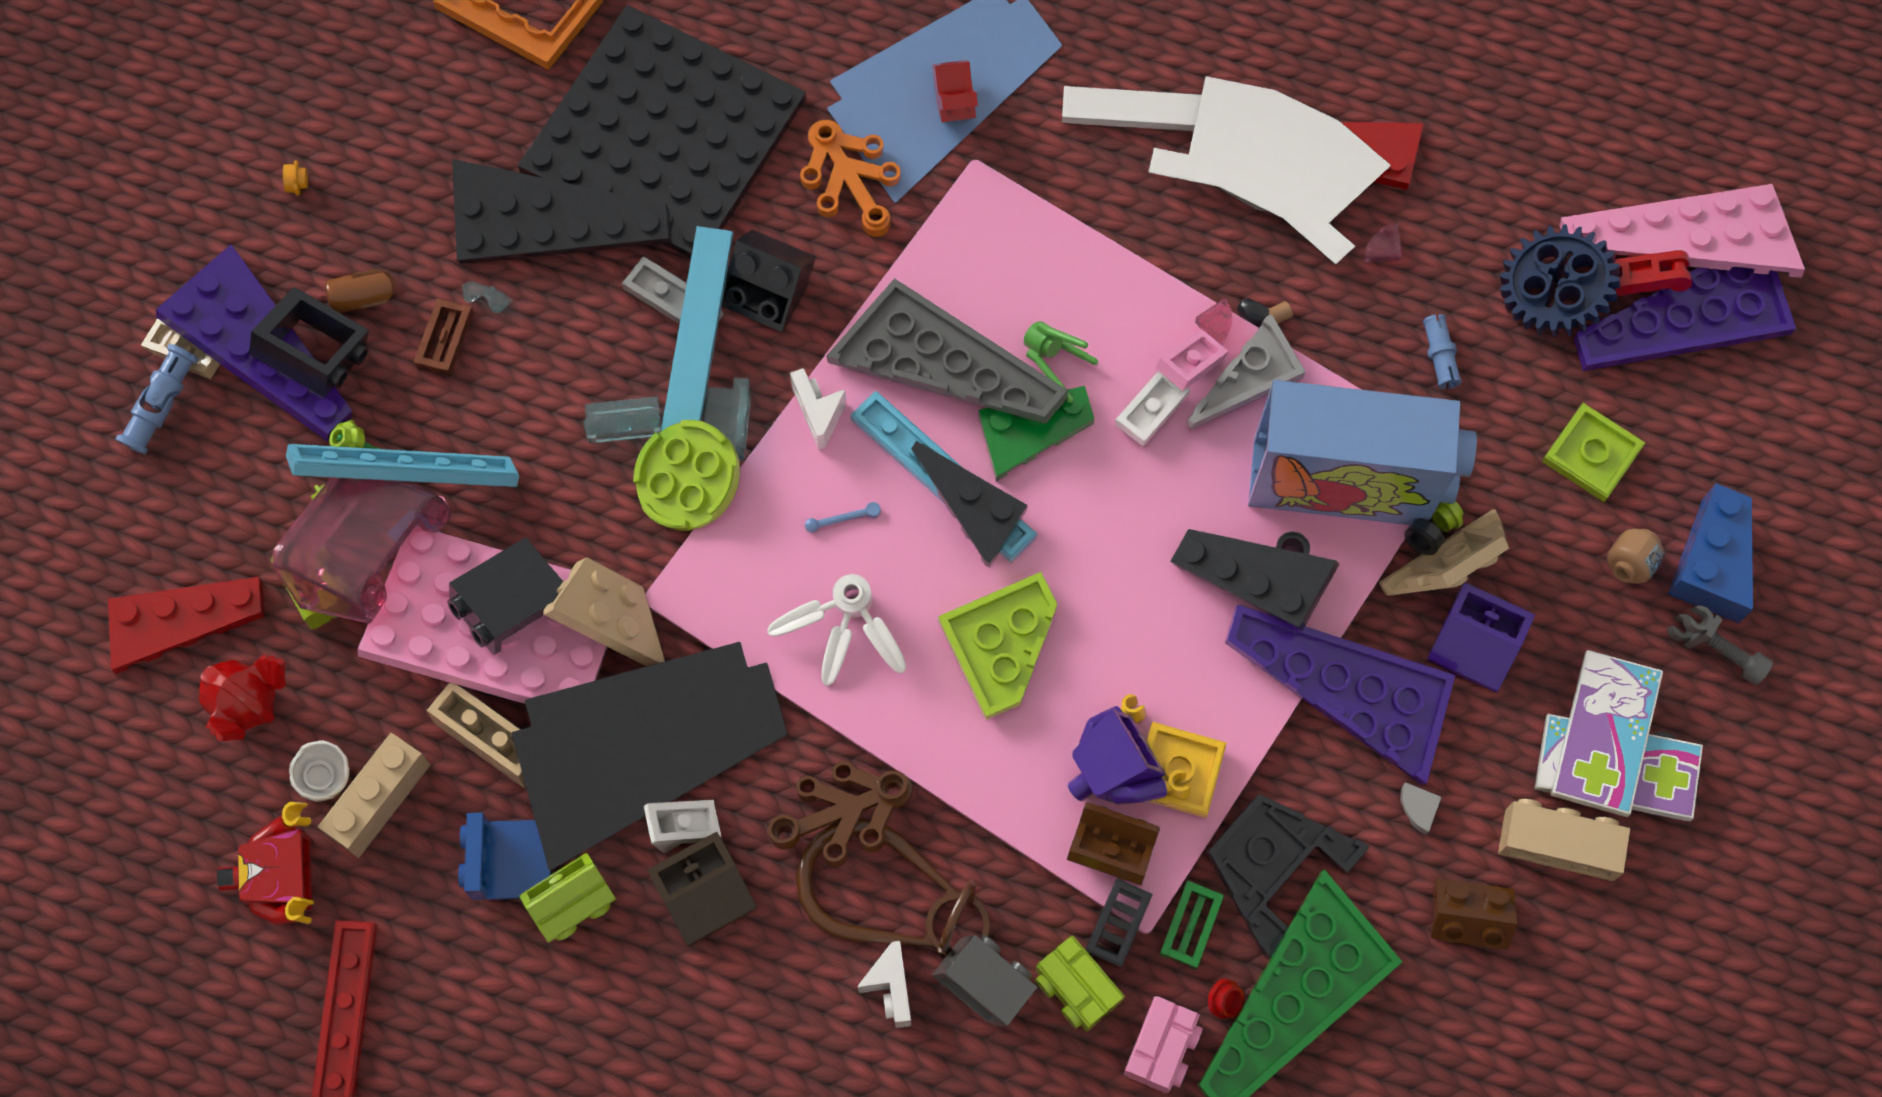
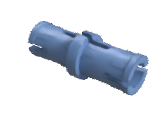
M1435 314L1423 320L1430 346L1427 354L1428 358L1434 363L1438 387L1446 389V383H1448V388L1451 389L1462 383L1455 359L1457 348L1456 344L1451 342L1446 316L1439 314V320L1437 321Z

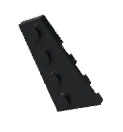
M1188 529L1170 561L1175 566L1301 631L1306 626L1340 565L1337 560Z

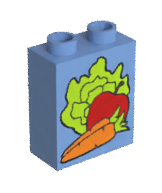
M1273 380L1254 436L1248 506L1410 525L1415 519L1430 521L1439 503H1455L1459 490L1460 476L1470 477L1476 456V432L1459 429L1460 401Z

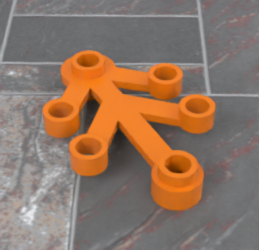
M821 120L814 123L808 132V140L813 148V152L808 166H805L800 172L803 187L814 190L821 185V169L827 154L834 164L826 191L817 199L819 214L824 217H832L837 214L839 210L838 199L845 182L863 211V230L873 237L883 236L890 229V214L885 207L875 204L859 176L881 181L883 185L891 187L897 185L901 179L900 167L894 162H886L879 166L848 158L842 150L843 148L862 152L869 159H877L884 152L883 140L878 135H868L865 138L844 134L841 127L831 120ZM823 133H830V134H832V135H831L830 137H828V138H822V137L820 136V134H823ZM870 144H876L879 146V148L876 150H870L867 148V146ZM887 171H893L896 173V175L894 177L889 178L886 177L884 173ZM809 174L817 176L813 181L805 179ZM825 202H832L834 206L831 208H824L822 207V204ZM881 215L882 218L874 221L870 219V216Z

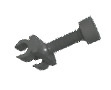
M1695 606L1690 609L1691 612L1701 617L1702 623L1697 624L1687 614H1680L1673 618L1684 624L1686 628L1685 633L1680 632L1673 625L1667 628L1669 636L1676 641H1685L1684 646L1688 649L1704 642L1719 653H1722L1729 660L1741 666L1743 669L1741 677L1753 685H1758L1772 668L1773 661L1762 653L1757 652L1753 656L1749 655L1729 640H1726V638H1723V636H1720V634H1717L1716 630L1722 618L1717 615L1713 617L1707 607Z

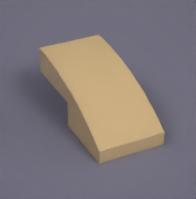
M159 319L156 320L141 344L145 350L163 359L166 358L169 352L167 350L169 343L198 357L199 361L197 364H192L189 371L208 379L212 378L220 363Z

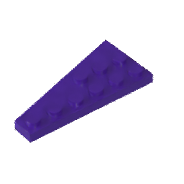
M1241 605L1235 607L1225 644L1422 786L1427 784L1455 675L1306 626L1301 631L1272 615Z

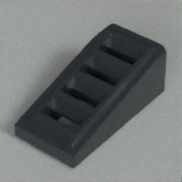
M1116 878L1085 949L1087 953L1096 959L1121 969L1153 894ZM1119 893L1140 902L1138 910L1117 901ZM1114 908L1134 917L1132 923H1127L1110 915L1112 909ZM1106 923L1128 932L1125 939L1104 930ZM1099 939H1104L1121 947L1119 954L1097 945Z

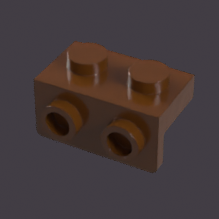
M1087 802L1085 803L1067 860L1142 885L1160 827L1145 820L1136 819L1110 810L1107 807Z
M1436 878L1433 887L1434 921L1430 930L1432 939L1489 948L1509 949L1517 926L1514 889Z

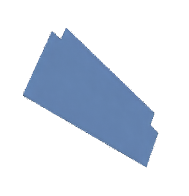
M972 0L830 80V83L842 99L829 106L827 110L845 134L865 138L868 135H878L882 138L884 152L881 157L869 159L864 153H858L865 162L879 166L886 162H894L900 167L901 179L897 185L888 187L879 181L893 202L896 203L1046 62L1062 44L1029 0H1017L1011 4L1007 0ZM968 60L970 62L973 90L977 92L978 106H975L976 118L941 122L935 94L932 64ZM870 144L867 146V148L870 150H876L879 148V146L876 144ZM887 171L884 173V175L886 177L891 178L894 177L896 173L893 171Z

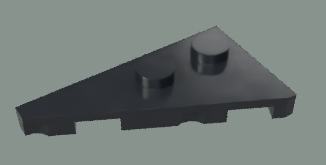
M916 441L911 450L916 456L919 466L925 474L927 473L937 488L938 495L952 516L960 523L961 530L967 539L971 540L981 555L984 565L990 568L1026 513L1028 505Z

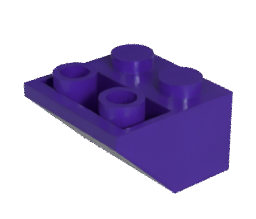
M1464 582L1452 602L1426 661L1497 693L1524 642L1535 614Z

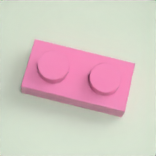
M1200 329L1161 357L1155 369L1184 391L1223 362L1229 351L1204 330Z

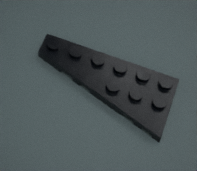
M452 159L457 261L460 264L671 243L669 208L664 203Z

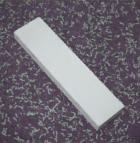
M1064 86L1062 123L1194 131L1202 95Z

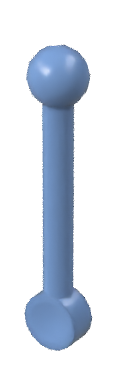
M871 502L865 509L820 520L810 518L805 522V529L810 533H814L819 527L863 516L877 518L880 515L881 509L878 503Z

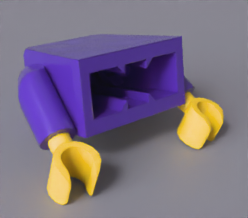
M1128 694L1122 700V707L1114 706L1089 718L1079 740V745L1072 753V757L1081 773L1067 784L1070 792L1077 800L1082 802L1094 793L1097 798L1114 802L1115 804H1132L1164 798L1167 792L1178 799L1185 798L1190 794V785L1176 787L1173 784L1176 781L1186 779V773L1183 770L1173 771L1166 781L1162 779L1166 773L1136 723L1145 719V705H1141L1136 709H1130L1138 704L1137 696Z

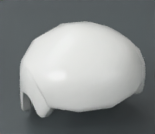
M321 740L307 743L301 746L290 763L291 785L301 797L308 800L321 802L333 799L344 789L350 775L348 758L337 745Z

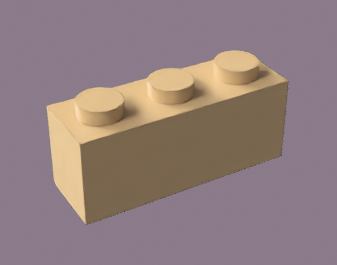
M449 683L427 709L434 724L525 788V781L512 737V732L520 729L459 685Z
M390 733L317 827L330 839L359 858L430 767V763L422 753L393 733Z
M1519 799L1518 802L1514 801L1505 810L1498 854L1614 881L1624 873L1630 828L1618 826L1619 822L1612 818L1596 817L1593 820L1580 817V812L1573 809L1558 808L1555 811L1542 808V804L1538 801Z

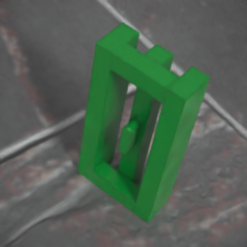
M1187 880L1159 956L1168 957L1176 963H1183L1188 965L1189 968L1196 970L1224 895ZM1192 892L1198 894V898L1179 949L1176 951L1171 949ZM1208 898L1213 900L1194 954L1191 957L1185 953L1205 899Z

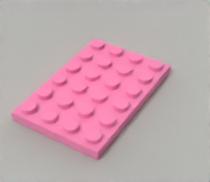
M410 524L359 644L358 657L526 704L525 700L596 681L608 647L545 615L503 640L501 652L493 655L486 646L480 647L473 639L469 625L463 618L458 620L448 607L449 582L503 550ZM549 564L563 581L568 580L570 569Z

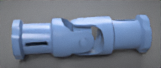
M170 343L167 346L169 352L159 370H154L150 376L151 385H148L142 391L132 408L131 414L133 416L122 435H117L115 438L117 442L143 455H146L148 451L146 446L156 428L162 427L173 406L174 397L181 393L184 387L182 382L190 367L199 361V358ZM144 402L150 404L155 410L162 411L159 413L146 411L143 406Z

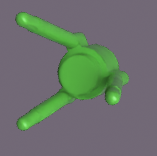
M1043 321L1035 322L1025 333L1023 343L1029 348L1026 357L1034 361L1046 377L1063 388L1065 386L1042 357H1054L1062 348L1093 365L1098 364L1097 358L1075 347L1078 346L1086 349L1088 347L1086 341L1052 328ZM1068 392L1066 402L1072 403L1073 397Z

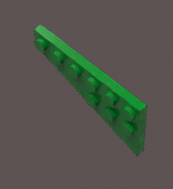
M1325 869L1317 877L1197 1084V1087L1206 1097L1251 1096L1402 963V960Z

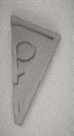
M1272 314L1264 319L1261 327L1242 347L1240 354L1227 366L1211 391L1195 407L1194 412L1187 420L1191 430L1269 394L1273 380L1295 382L1304 378L1305 370Z

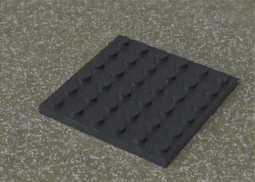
M626 5L519 162L518 168L521 173L666 204L669 208L671 243L662 244L691 258L697 226L723 230L806 101V92Z

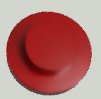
M1227 978L1216 982L1208 995L1209 1011L1213 1016L1220 1019L1237 1016L1245 1003L1243 990L1235 981Z

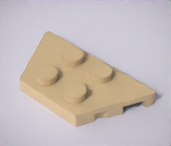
M1492 509L1445 539L1436 554H1422L1378 582L1384 595L1389 596L1457 587L1467 581V575L1478 568H1485L1494 564L1498 560V556L1509 549L1504 528L1497 511Z
M588 557L576 562L569 572L568 580L564 581L558 588L557 592L559 595L554 602L545 607L543 615L645 666L665 662L643 587Z

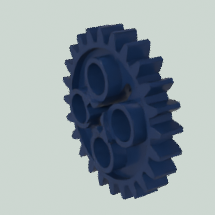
M1564 224L1560 233L1556 234L1552 226H1548L1546 236L1542 237L1535 230L1533 231L1534 241L1530 242L1527 239L1521 238L1522 250L1510 249L1513 260L1503 261L1506 272L1500 274V281L1503 284L1500 287L1501 296L1506 298L1504 300L1506 310L1513 309L1512 317L1514 321L1523 318V326L1526 330L1536 324L1537 334L1541 335L1546 328H1551L1553 338H1556L1559 329L1563 328L1568 337L1572 336V327L1576 325L1585 332V321L1590 320L1595 324H1599L1598 311L1609 314L1610 306L1607 301H1617V292L1614 289L1620 288V278L1616 277L1620 274L1619 264L1614 263L1616 261L1614 251L1606 252L1608 249L1605 240L1596 244L1595 232H1591L1584 238L1582 227L1580 226L1573 234L1568 233L1567 224ZM1572 254L1568 263H1566L1565 266L1564 262L1566 260L1567 255ZM1547 257H1554L1557 259L1555 262L1550 264H1544L1541 262L1543 259ZM1564 266H1565V277H1566V279H1565V278H1562V273H1563V271H1564ZM1584 266L1592 268L1584 274L1575 272L1578 268ZM1554 283H1558L1556 292L1554 288ZM1534 288H1541L1544 290L1542 293L1538 295L1528 294V292ZM1555 294V300L1552 307L1547 308ZM1567 298L1579 299V301L1573 305H1565L1562 303Z

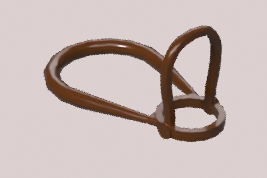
M860 818L853 834L860 833L864 827L869 826L871 820ZM840 821L817 833L801 854L796 873L799 901L810 920L831 936L860 942L891 944V942L900 941L901 945L934 947L936 953L946 957L952 950L950 940L966 903L974 906L982 916L984 926L982 935L987 937L989 935V914L978 900V897L974 895L977 882L974 879H969L961 893L958 892L903 836L887 825L883 830L884 842L946 890L945 896L938 899L928 911L926 919L927 934L925 938L839 922L822 910L813 894L811 876L817 857L823 851L824 846L832 840ZM956 901L939 942L933 932L934 915L940 907L948 902Z

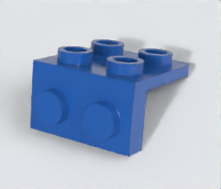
M467 813L466 825H461L460 846L462 849H465V864L459 865L458 882L460 888L464 887V892L472 900L521 899L519 895L552 875V870H549L535 820L489 821L483 813Z

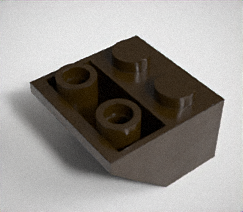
M718 832L647 869L688 947L758 909Z

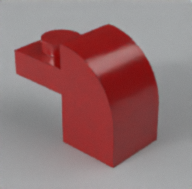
M968 60L932 64L935 94L941 122L976 118L975 106H978L977 92L973 90L970 62Z

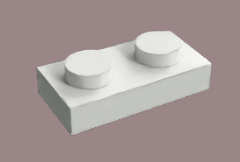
M1158 371L1116 418L1115 426L1144 447L1188 397L1190 389L1186 388L1182 391Z

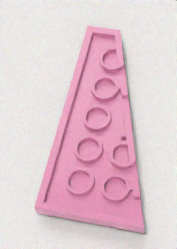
M1773 184L1561 217L1560 229L1564 224H1567L1568 233L1573 234L1580 226L1582 227L1584 238L1591 232H1595L1596 244L1605 240L1608 249L1606 252L1614 251L1615 256H1640L1683 250L1689 255L1690 267L1730 270L1732 267L1753 268L1754 273L1768 274L1769 270L1789 272V277L1802 278L1805 271Z

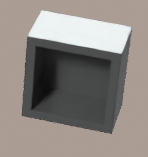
M976 935L960 938L931 976L991 1026H1008L1037 989V986L1030 981L1032 974L1020 963L1013 961L1010 964L999 955L1001 948L989 937L982 935L978 938Z

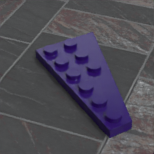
M231 244L156 309V318L328 442L331 432L339 423L352 419V410L335 387L324 398L249 354L251 331L276 305ZM291 329L282 341L313 358L295 331Z
M1699 267L1691 271L1692 285L1689 289L1685 291H1673L1671 288L1659 290L1646 298L1643 297L1633 302L1630 307L1617 314H1611L1603 318L1599 324L1594 323L1588 326L1585 332L1582 330L1577 332L1573 340L1582 370H1593L1791 335L1796 330V326L1777 271L1769 270L1768 274L1754 273L1753 268L1732 267L1730 270Z

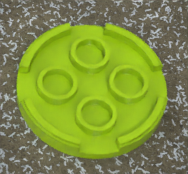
M681 420L680 423L671 425L660 433H654L640 451L634 468L633 482L636 483L637 494L643 511L655 522L679 531L695 530L712 523L724 513L735 496L740 477L739 459L735 447L729 438L717 428L702 421Z

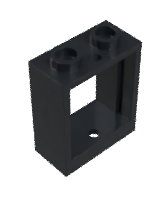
M293 287L251 331L249 354L325 398L334 387L340 388L343 385L349 370L354 364L360 365L365 360L369 352V346H367L369 330ZM300 320L343 344L325 365L282 341Z

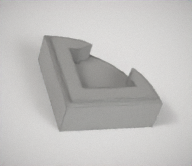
M1405 782L1402 785L1400 794L1403 809L1413 827L1427 835L1441 796Z

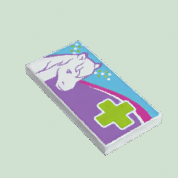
M1586 651L1551 796L1628 817L1631 814L1662 679V670L1593 651Z
M1552 714L1546 716L1534 790L1552 792L1569 721L1567 717ZM1649 734L1631 810L1690 822L1694 816L1703 745Z

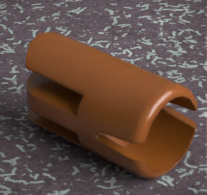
M371 269L329 279L325 283L330 307L339 313L386 303L393 296L396 289L393 276L389 272L380 269Z

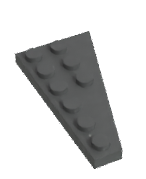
M895 278L826 356L830 364L1045 424L1068 398L1067 389Z

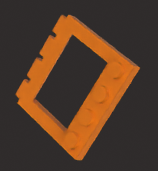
M433 0L435 9L549 70L604 0H576L551 32L545 29L539 30L529 25L527 19L516 13L511 15L500 9L499 4L492 0Z

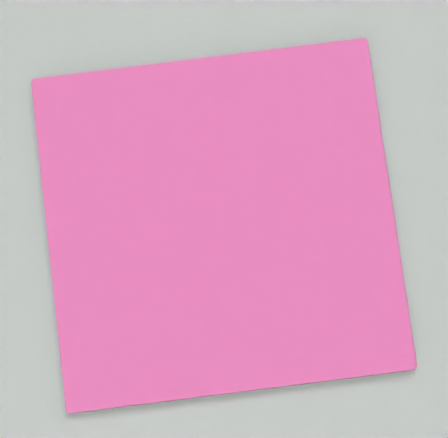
M972 160L808 377L809 380L816 379L822 397L845 390L846 406L826 448L818 450L798 400L794 395L740 467L738 488L728 508L712 523L691 532L645 595L649 609L710 649L741 642L748 667L768 663L775 692L895 771L905 774L910 781L1103 908L1118 877L1067 860L1085 803L1089 802L1098 806H1104L1118 813L1142 819L1159 826L1160 831L1142 885L1118 878L1153 894L1138 929L1139 932L1148 934L1155 927L1302 699L1225 644L1233 612L1237 605L1263 613L1266 612L1171 563L1170 561L1188 529L1271 547H1276L1278 539L1284 533L1294 531L1303 534L1310 544L1309 555L1337 560L1340 564L1309 618L1306 627L1341 638L1404 542V534L1409 525L1249 507L1254 436L1268 394L1192 430L1187 424V420L1194 412L1198 403L1207 396L1220 375L1231 361L1240 354L1242 347L1254 336L1259 328L979 160ZM895 278L1043 375L1045 374L1037 364L1026 357L1029 348L1023 343L1024 336L1032 324L1043 321L1052 328L1086 341L1088 343L1086 349L1078 346L1075 347L1097 358V365L1082 360L1062 348L1054 357H1042V359L1066 389L1085 386L1094 415V424L1061 444L1051 446L1036 455V459L1025 465H1019L1009 471L1007 476L996 482L978 417V410L987 407L830 364L826 356ZM1200 329L1204 330L1229 351L1223 362L1188 387L1190 389L1188 397L1143 447L1115 426L1116 418L1158 372L1155 367L1160 358ZM1293 349L1305 370L1304 378L1295 382L1360 389ZM875 391L880 393L964 469L1028 505L1027 511L1021 520L1037 533V537L1012 563L999 553L990 568L985 566L981 560V555L971 540L967 539L961 530L960 523L952 516L946 505L851 420L850 415ZM871 502L878 503L881 509L880 515L877 518L863 516L819 527L814 533H810L805 529V522L810 518L820 520L865 509ZM1292 546L1283 548L1285 550L1299 552L1297 548ZM1042 572L1057 602V609L1020 706L985 720L938 622V616ZM856 574L868 582L872 592L873 602L868 611L873 619L879 617L883 620L903 655L906 669L904 673L895 672L885 662L865 634L863 627L867 622L863 616L850 617L847 629L851 630L852 637L846 656L834 683L830 686H825L821 675L826 646L831 629L834 626L840 627L844 616L837 606L824 611L825 616L822 620L784 635L770 636L768 628L779 617L810 601L817 600L822 605L834 600L833 588L835 583L845 575ZM850 590L845 594V597L855 599L859 594V590ZM1128 694H1133L1137 696L1138 704L1130 709H1136L1141 705H1145V719L1136 723L1146 742L1152 721L1226 742L1227 745L1207 818L1151 802L1115 804L1114 802L1097 798L1094 793L1082 802L1077 800L1070 792L1067 784L1081 773L1072 757V753L1079 745V740L1089 718L1114 706L1122 707L1123 698ZM1120 893L1116 899L1137 910L1140 902ZM1114 908L1111 911L1112 914L1131 924L1134 917Z

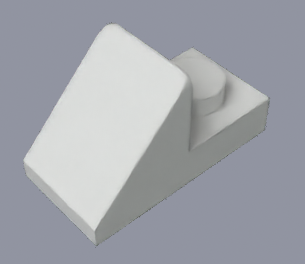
M804 368L790 373L792 389L817 448L821 450L826 448L846 406L845 390H841L822 397L816 379L809 380Z
M714 800L647 803L644 805L651 844L663 853L672 850L680 844L697 843L715 832H718L721 837Z
M900 941L891 942L858 985L859 993L890 989V994H883L886 1019L894 1018L895 1028L911 1026Z

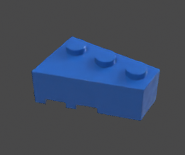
M1717 483L1710 489L1701 501L1668 595L1695 606L1707 607L1712 613L1736 623H1740L1753 610L1752 497Z

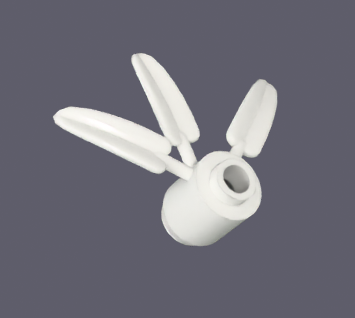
M856 574L845 575L835 583L833 588L834 600L822 605L817 600L810 601L784 614L769 625L768 634L770 636L784 635L822 620L825 616L824 611L837 606L844 616L840 627L834 626L831 629L826 646L821 675L825 686H830L834 683L846 656L852 637L851 630L847 629L850 617L863 616L867 622L863 627L865 634L885 662L895 672L904 673L906 669L903 655L883 620L879 617L873 619L868 611L873 602L872 592L868 582ZM850 590H859V594L855 599H848L845 597V594Z

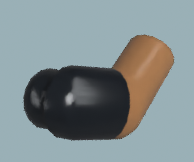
M1246 298L1240 301L1237 307L1240 317L1258 328L1261 327L1264 319L1271 314L1277 324L1293 317L1292 309L1286 301L1268 308L1257 301Z

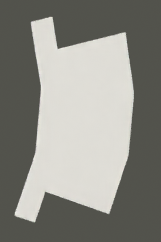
M1206 76L1189 155L1154 148L1149 173L1223 188L1282 217L1331 261L1337 264L1355 245L1329 223L1391 165L1341 122L1276 90Z

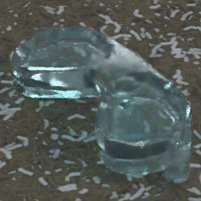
M475 281L462 285L465 302L471 303L484 296L491 311L494 313L504 311L507 305L512 303V300L504 292L496 290L493 286L488 287Z

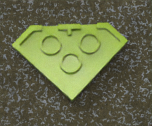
M1042 572L938 616V622L985 720L1020 706L1057 609V602Z

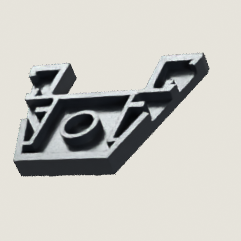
M1258 794L1208 849L1206 854L1264 957L1270 960L1288 929V926L1266 906V903L1314 848L1342 874H1346L1369 849V846L1360 840H1353L1336 832V829L1332 827H1325L1304 817V814Z

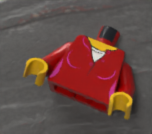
M288 802L283 808L282 815L251 836L248 843L239 846L238 866L218 868L217 884L220 891L239 889L240 901L250 907L254 915L274 925L295 922L310 924L312 918L304 916V911L313 910L314 901H312L310 837L301 829H296L298 826L306 827L311 824V818L301 817V811L308 806L307 803Z

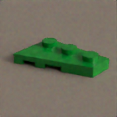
M1085 386L1067 389L1073 397V402L1067 403L1065 400L1046 424L991 408L978 410V417L996 482L1007 476L1009 471L1019 465H1025L1036 459V455L1051 446L1061 444L1094 424V415Z

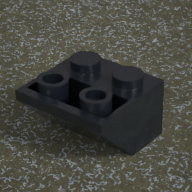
M753 229L736 240L727 271L722 307L783 332L807 289L816 256Z

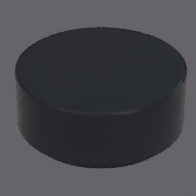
M1424 519L1413 520L1404 534L1409 546L1423 555L1436 554L1444 543V536L1441 530L1433 523Z

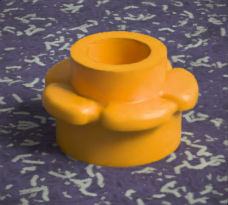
M296 160L294 164L283 165L285 193H295L298 196L301 194V189L308 188L307 168H300L299 162Z

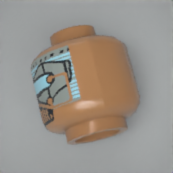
M1628 529L1619 536L1611 547L1607 560L1617 579L1626 583L1640 584L1651 579L1663 562L1665 553L1661 540L1652 531L1647 529Z

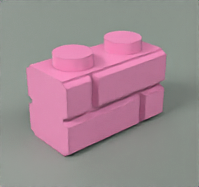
M1155 996L1123 1075L1166 1094L1169 1093L1172 1085L1180 1088L1188 1068L1187 1064L1182 1063V1059L1187 1048L1195 1049L1203 1030L1202 1027L1196 1025L1200 1015Z

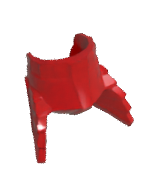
M263 654L251 666L237 660H228L209 666L203 671L200 678L199 702L203 709L212 715L206 725V728L210 729V734L215 735L216 739L222 742L243 740L246 735L245 730L257 725L273 722L275 718L273 708L275 689L281 690L286 686L285 662L283 659H275L273 655L267 657Z

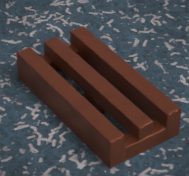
M437 298L414 359L416 368L424 369L425 367L429 368L431 372L437 373V371H441L444 375L451 376L474 314L472 307ZM448 310L450 312L439 337L433 358L428 359L444 312ZM460 313L461 316H460V318H459V321H458L457 327H456V329H455L453 338H452L451 343H450V346H449V348H448L446 357H445V359H444V362H441V361H442V358H443V355H444V352H445V350H446L447 344H448V342H449L451 333H452V331H453L455 322H456V320H457L458 314Z

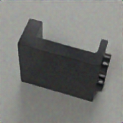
M525 537L449 582V600H447V604L452 614L458 620L463 618L469 625L475 642L480 647L486 646L493 655L501 652L503 640L544 616L545 607L554 602L559 595L557 590L564 581Z

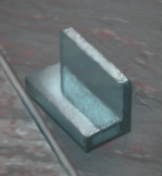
M734 377L733 389L708 388L704 422L723 432L735 447L738 459L745 460L751 387L749 378Z
M658 396L585 404L586 420L583 423L589 443L651 437L654 433L661 432Z

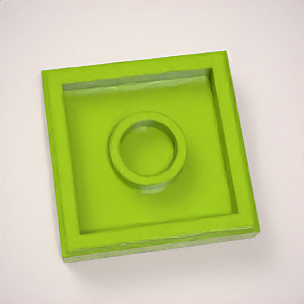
M1582 403L1542 462L1605 502L1643 448L1645 442L1585 403Z

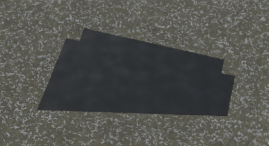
M741 642L526 699L525 703L531 727L512 732L549 870L556 868L646 816L644 805L647 803L671 802L787 735L768 663L748 667Z

